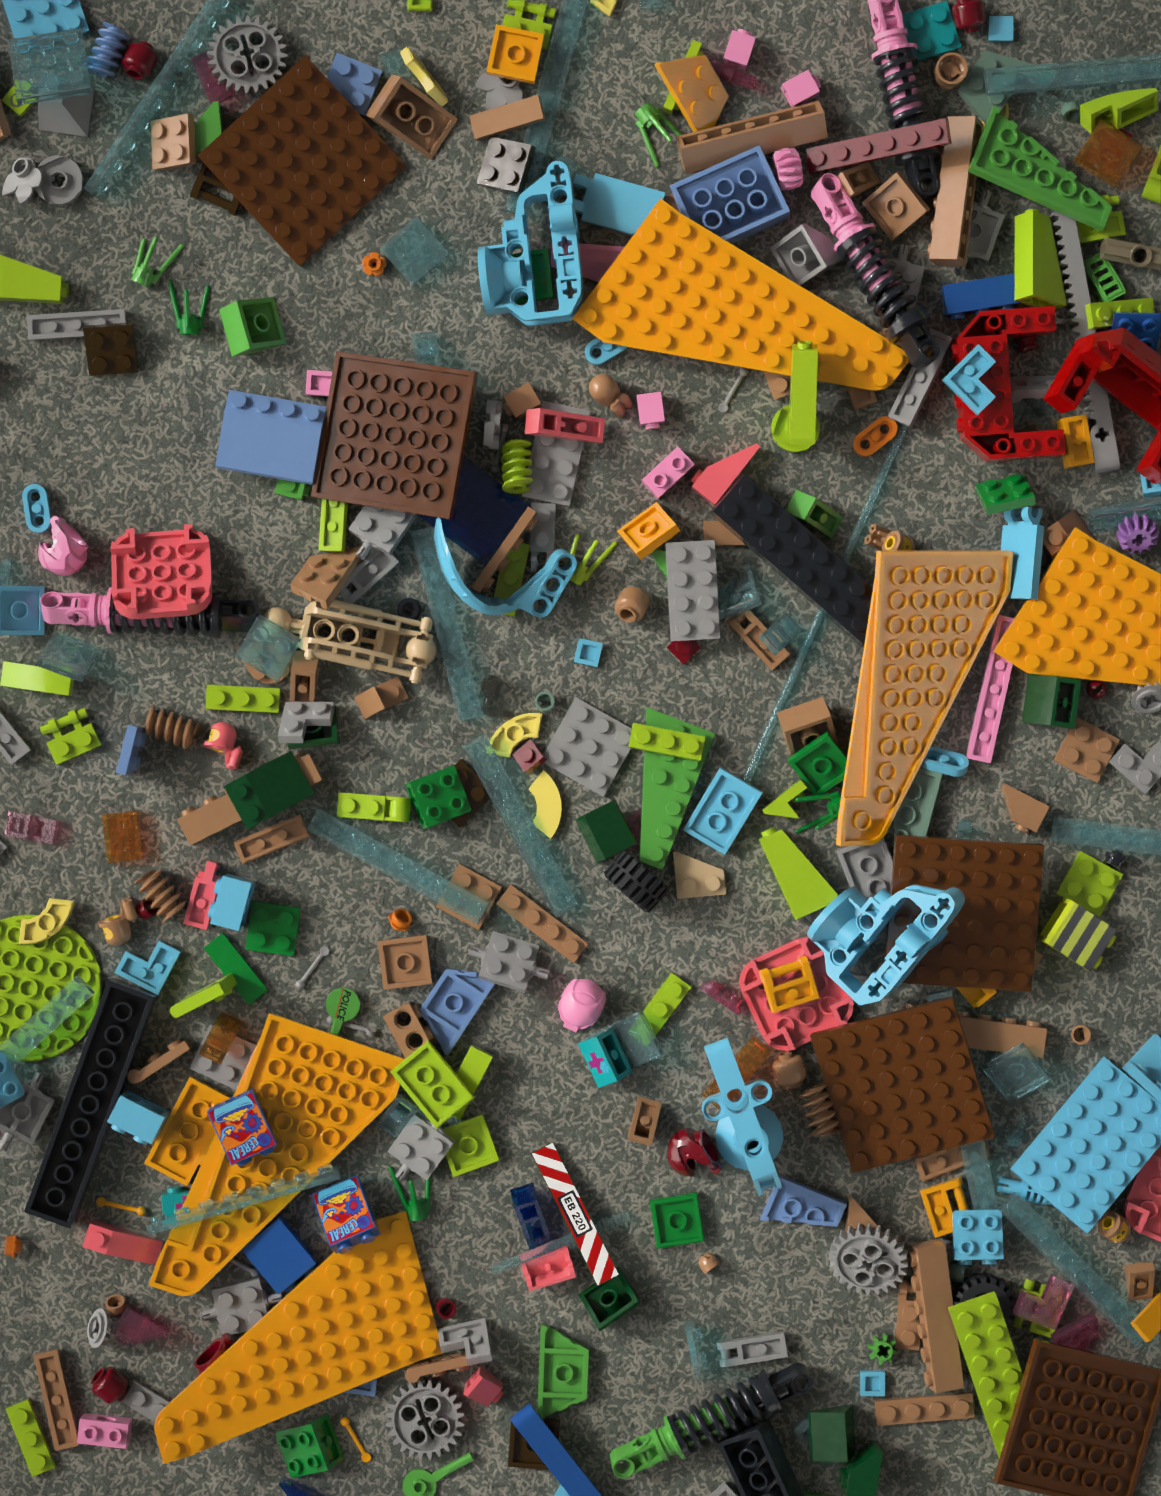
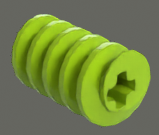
M513 439L505 441L500 448L503 454L501 457V462L503 463L501 466L503 472L502 481L504 482L502 488L506 493L521 494L530 491V488L526 487V485L532 484L533 479L526 476L533 474V471L530 468H525L532 465V460L525 459L532 455L530 450H525V448L531 446L530 441Z

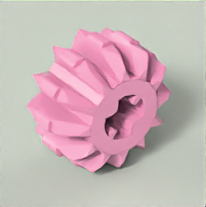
M783 148L775 151L772 157L773 172L780 190L789 191L801 187L804 175L797 150L795 148Z

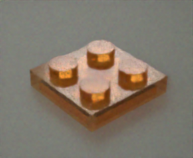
M1101 119L1073 162L1114 188L1141 150L1142 145Z

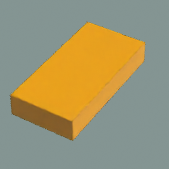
M1161 1291L1130 1323L1145 1342H1150L1161 1330Z

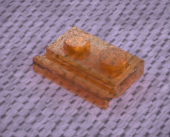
M138 810L102 815L107 863L144 859Z

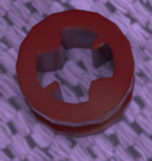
M1036 336L1015 340V344L1019 347L1017 353L1038 349L1039 346L1035 344Z

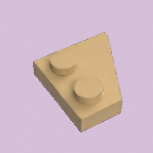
M677 851L673 852L677 899L726 894L723 869Z

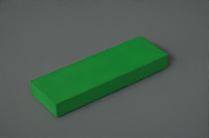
M221 933L204 947V950L225 976L233 974L237 985L234 987L248 1005L269 990L224 933Z

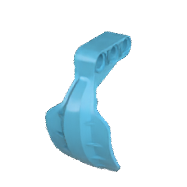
M439 517L436 519L434 541L442 572L448 584L459 598L471 608L481 613L495 616L520 608L536 617H545L553 609L576 569L577 561L575 557L565 549H557L551 554L545 566L507 599L486 597L468 588L463 583L445 541L442 520ZM563 557H568V563L564 567H559V560ZM551 578H556L555 585L551 588H546L547 581ZM539 599H543V606L539 609H534V603Z

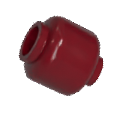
M956 0L957 3L952 7L956 28L965 29V33L980 30L979 25L986 21L982 0Z
M141 41L140 43L129 45L122 65L125 73L131 78L142 80L151 76L158 61L157 53L153 50L154 48L151 44Z
M102 1367L91 1380L93 1384L92 1391L107 1404L122 1401L128 1393V1379L114 1367Z

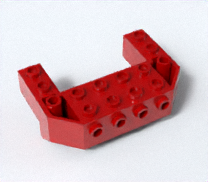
M1055 306L980 311L951 345V357L955 361V367L978 344L996 361L979 378L996 397L978 415L956 394L954 396L955 408L958 409L959 418L956 419L957 433H960V440L986 463L1061 457L1065 454L1064 429L1014 433L1007 338L1052 335L1056 331Z
M1126 328L1097 332L1077 339L1043 400L1061 414L1077 409L1093 380L1158 430L1136 471L1153 484L1161 483V356Z

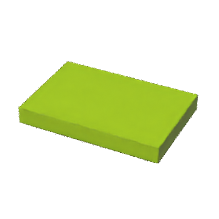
M429 1040L390 1071L436 1129L475 1098Z

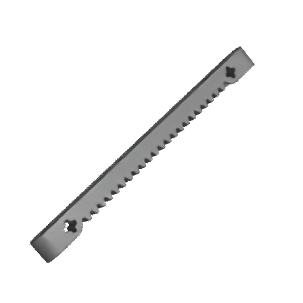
M1056 158L1060 161L1059 164L1066 170L1064 158ZM1054 210L1050 215V219L1056 220L1052 224V229L1058 230L1054 234V239L1060 240L1055 245L1057 249H1061L1057 254L1058 258L1063 259L1059 266L1060 268H1065L1061 272V276L1066 278L1063 286L1068 287L1065 291V296L1070 297V299L1066 301V306H1070L1072 309L1067 312V315L1074 317L1068 324L1075 326L1070 331V334L1077 336L1072 341V344H1075L1077 339L1096 333V329H1088L1085 305L1091 303L1076 220ZM1092 380L1086 391L1088 395L1082 400L1089 403V406L1084 408V411L1091 412V415L1087 417V421L1093 422L1089 432L1095 463H1091L1094 474L1119 470L1120 462L1107 391ZM1099 430L1101 434L1105 433L1106 435L1102 442L1100 438L1095 437Z

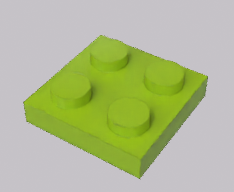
M1079 851L1056 894L1072 900L1090 913L1100 917L1123 874Z
M483 1113L443 1128L446 1134L456 1140L445 1155L453 1177L500 1160Z

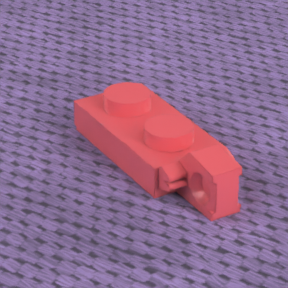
M207 861L205 871H199L198 876L195 877L183 924L208 930L211 918L208 917L211 903L216 901L217 894L214 893L217 879L221 878V876L216 875L218 862Z

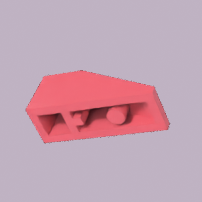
M543 408L528 409L526 411L524 434L603 443L605 418Z
M756 443L708 466L704 471L699 469L691 479L694 483L691 489L715 506L760 446Z
M94 1219L89 1224L82 1247L110 1256L156 1265L164 1241Z

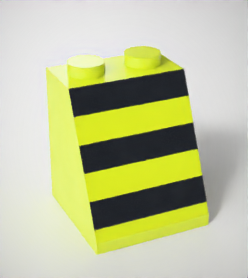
M1062 898L1037 939L1091 972L1093 968L1096 969L1103 959L1101 954L1105 948H1110L1115 941L1116 936L1114 934L1117 930L1072 900Z

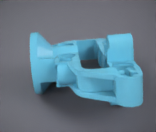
M554 161L548 165L545 175L520 194L517 200L515 218L505 220L504 227H501L503 244L478 247L480 287L487 316L511 313L526 326L567 322L573 320L572 318L583 302V276L579 247L580 231L575 209L572 180L566 164L561 161ZM557 172L562 173L560 175L562 185H558L556 180ZM559 195L567 196L566 201L563 203H557L555 199ZM548 201L553 254L558 275L556 282L559 309L537 313L527 209L532 203ZM565 243H569V255H565L563 248L565 246ZM515 249L523 250V254L520 257L511 256ZM568 286H572L574 290L573 298L571 299L568 298L570 294ZM522 296L528 297V302L525 305L516 304L518 298Z
M914 884L898 891L893 896L883 888L874 898L871 896L867 899L853 886L843 891L820 913L810 926L807 936L824 951L827 975L858 1005H865L880 1001L892 994L903 983L928 950L943 940L948 933L946 928L965 903V897L958 888L952 887L947 890H941ZM910 898L922 909V912L895 941V946L884 958L886 961L883 965L873 972L862 985L850 973V969L875 941L878 934L904 901ZM869 916L872 917L874 923H871ZM842 950L845 952L846 958L843 956Z
M728 1038L704 1046L720 1092L707 1097L702 1102L701 1107L705 1118L711 1121L719 1120L715 1132L719 1152L724 1160L732 1166L749 1170L758 1196L763 1195V1190L773 1186L781 1189L782 1185L773 1160L781 1151L784 1138L782 1124L775 1113L763 1105L770 1100L772 1088L764 1079H754L744 1083ZM757 1085L767 1087V1093L763 1097H756L753 1091ZM739 1089L741 1095L738 1099L731 1100L727 1097L729 1091ZM711 1102H716L720 1105L719 1112L713 1115L709 1114L706 1111L707 1105ZM749 1142H759L757 1147L750 1150L747 1149Z

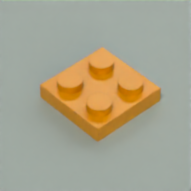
M496 24L486 74L535 84L544 34Z
M656 502L617 530V532L638 558L642 560L663 543L672 539L680 530Z

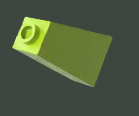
M1028 209L1025 213L1015 216L1014 301L1032 307L1055 306V309L1066 306V297L1050 216L1040 213L1037 209Z
M0 255V301L64 304V298L69 296V284L65 283V279L62 276Z
M804 340L798 341V344H792L789 409L790 444H815L818 348L817 344H813L811 341Z
M775 827L761 832L763 837L758 840L795 920L828 906L839 896L782 829L776 830Z

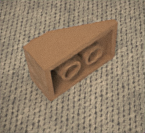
M393 74L365 115L430 160L458 120L402 77Z

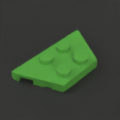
M541 1324L537 1413L542 1419L556 1411H562L574 1403L577 1404L586 1400L588 1385L589 1348L546 1324Z

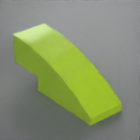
M1156 88L1123 91L1080 105V125L1090 134L1110 125L1120 129L1158 111V90Z
M4 662L0 686L72 696L75 672Z
M471 1044L456 1074L474 1095L493 1055ZM468 1104L453 1116L461 1119Z

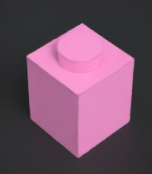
M738 29V31L732 30L722 63L746 71L756 37L751 36V32L743 29Z
M809 70L783 83L781 90L790 106L794 107L818 97L821 84L815 74L811 75Z
M661 392L637 395L640 426H645L646 430L660 428V424L665 422Z

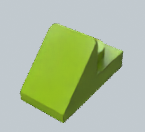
M801 780L797 781L762 808L761 811L764 814L799 819L788 802L792 801L795 803L797 797H803L805 795L803 791L807 787Z

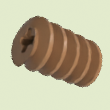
M152 705L144 726L146 727V735L150 736L155 731L156 739L159 740L164 735V741L168 743L173 738V745L178 746L182 742L183 749L187 750L194 741L199 722L195 727H192L191 718L184 724L183 715L174 720V712L171 711L165 717L164 708L157 714L155 713V705Z
M153 869L135 881L134 884L143 883L139 891L140 893L149 892L145 900L154 899L151 908L160 907L156 915L158 917L166 915L162 921L163 923L182 910L186 902L185 900L177 902L176 900L180 893L171 894L175 886H165L169 878H159L163 870L154 871Z
M825 1083L810 1086L799 1095V1098L807 1099L802 1104V1108H810L805 1117H813L808 1126L816 1127L810 1133L811 1136L825 1137L841 1131V1129L835 1127L839 1121L836 1118H831L836 1114V1111L828 1109L833 1105V1102L826 1099L830 1093L827 1090H822L827 1086Z

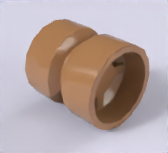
M947 53L938 60L933 70V81L939 89L953 91L962 84L968 72V64L965 58L957 53Z

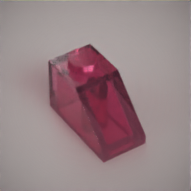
M129 1304L113 1329L112 1334L116 1336L115 1339L120 1343L133 1346L164 1338L172 1328Z

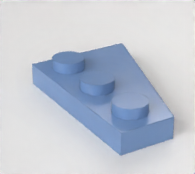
M780 1174L778 1175L782 1188L777 1189L776 1186H773L760 1217L761 1221L779 1220L785 1223L803 1222L809 1225L838 1226L847 1202Z

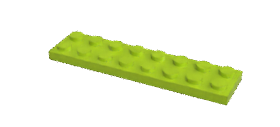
M993 1291L950 1306L948 1310L997 1456L1000 1459L1023 1374L997 1295Z

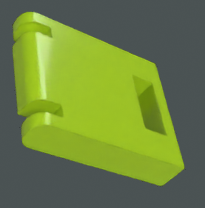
M231 973L184 997L170 1008L171 1015L174 1018H178L215 999L216 1003L225 999V996L232 993L231 988L237 985L233 974Z

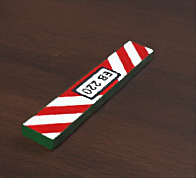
M552 1142L532 1152L531 1155L596 1285L599 1286L619 1276L554 1143Z

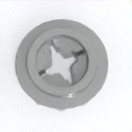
M1147 682L1144 687L1138 686L1137 691L1132 692L1131 704L1133 708L1141 713L1161 711L1160 684L1156 682L1150 685Z
M97 1309L89 1320L87 1336L93 1348L100 1349L105 1347L107 1340L110 1339L113 1321L110 1319V1312L106 1309Z

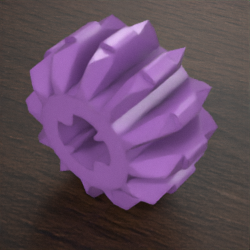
M1134 513L1132 518L1125 516L1124 522L1119 523L1116 536L1123 550L1127 549L1130 554L1137 551L1141 555L1142 550L1151 551V545H1157L1159 529L1156 526L1155 520L1148 518L1146 513L1140 517Z

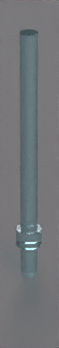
M626 1211L611 1218L607 1216L599 1219V1222L594 1225L598 1233L602 1231L607 1233L612 1231L613 1227L630 1221V1217ZM568 1234L490 1267L493 1275H496L573 1244L575 1241L572 1235Z

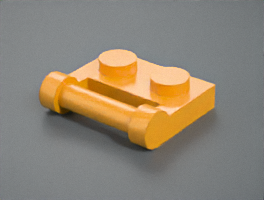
M806 956L799 957L797 961L770 970L768 968L759 970L760 979L764 985L769 1006L773 1013L819 998L811 967ZM798 970L802 971V977L773 985V978Z
M961 1177L919 1190L935 1238L953 1232V1212L946 1193L947 1190L953 1189L959 1210H969L961 1186L963 1185Z

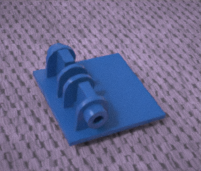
M1115 312L1112 327L1108 328L1107 331L1126 328L1147 346L1156 351L1161 331V313Z

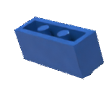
M1015 273L948 284L940 288L945 318L951 317L952 321L965 319L966 314L970 313L977 315L980 311L1014 309V306L1020 303L1014 301Z

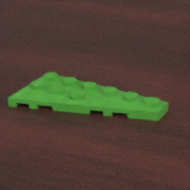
M994 105L971 160L968 172L1102 231L1105 228L1112 206L1094 190L1086 188L1080 183L1072 171L1068 172L1059 164L1060 161L1035 139L1027 137L1017 128L1018 125L1012 120H1007L1000 113L1001 110Z
M647 707L646 725L705 737L700 762L644 751L639 861L662 871L715 733Z

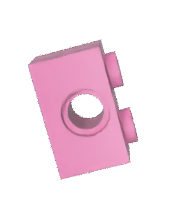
M677 447L642 479V483L659 500L695 464Z
M84 1413L79 1420L77 1443L126 1449L130 1443L133 1418Z

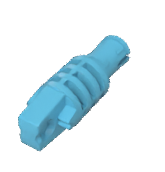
M1002 1176L999 1177L998 1183L1007 1184L1008 1187L998 1185L997 1192L1017 1195L1023 1201L1042 1205L1050 1204L1023 1180L1018 1181Z

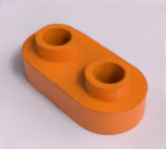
M887 416L878 418L854 438V451L862 457H868L875 453L896 435V422ZM886 425L889 428L888 433H881L880 426ZM867 440L870 444L869 448L863 449L861 441Z

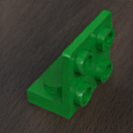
M455 766L447 767L405 784L422 830L471 811Z
M328 1413L316 1417L307 1424L282 1429L275 1433L292 1478L327 1471L344 1460Z

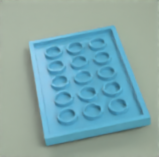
M1103 1057L1010 1170L1088 1234L1161 1145V1104L1108 1059Z

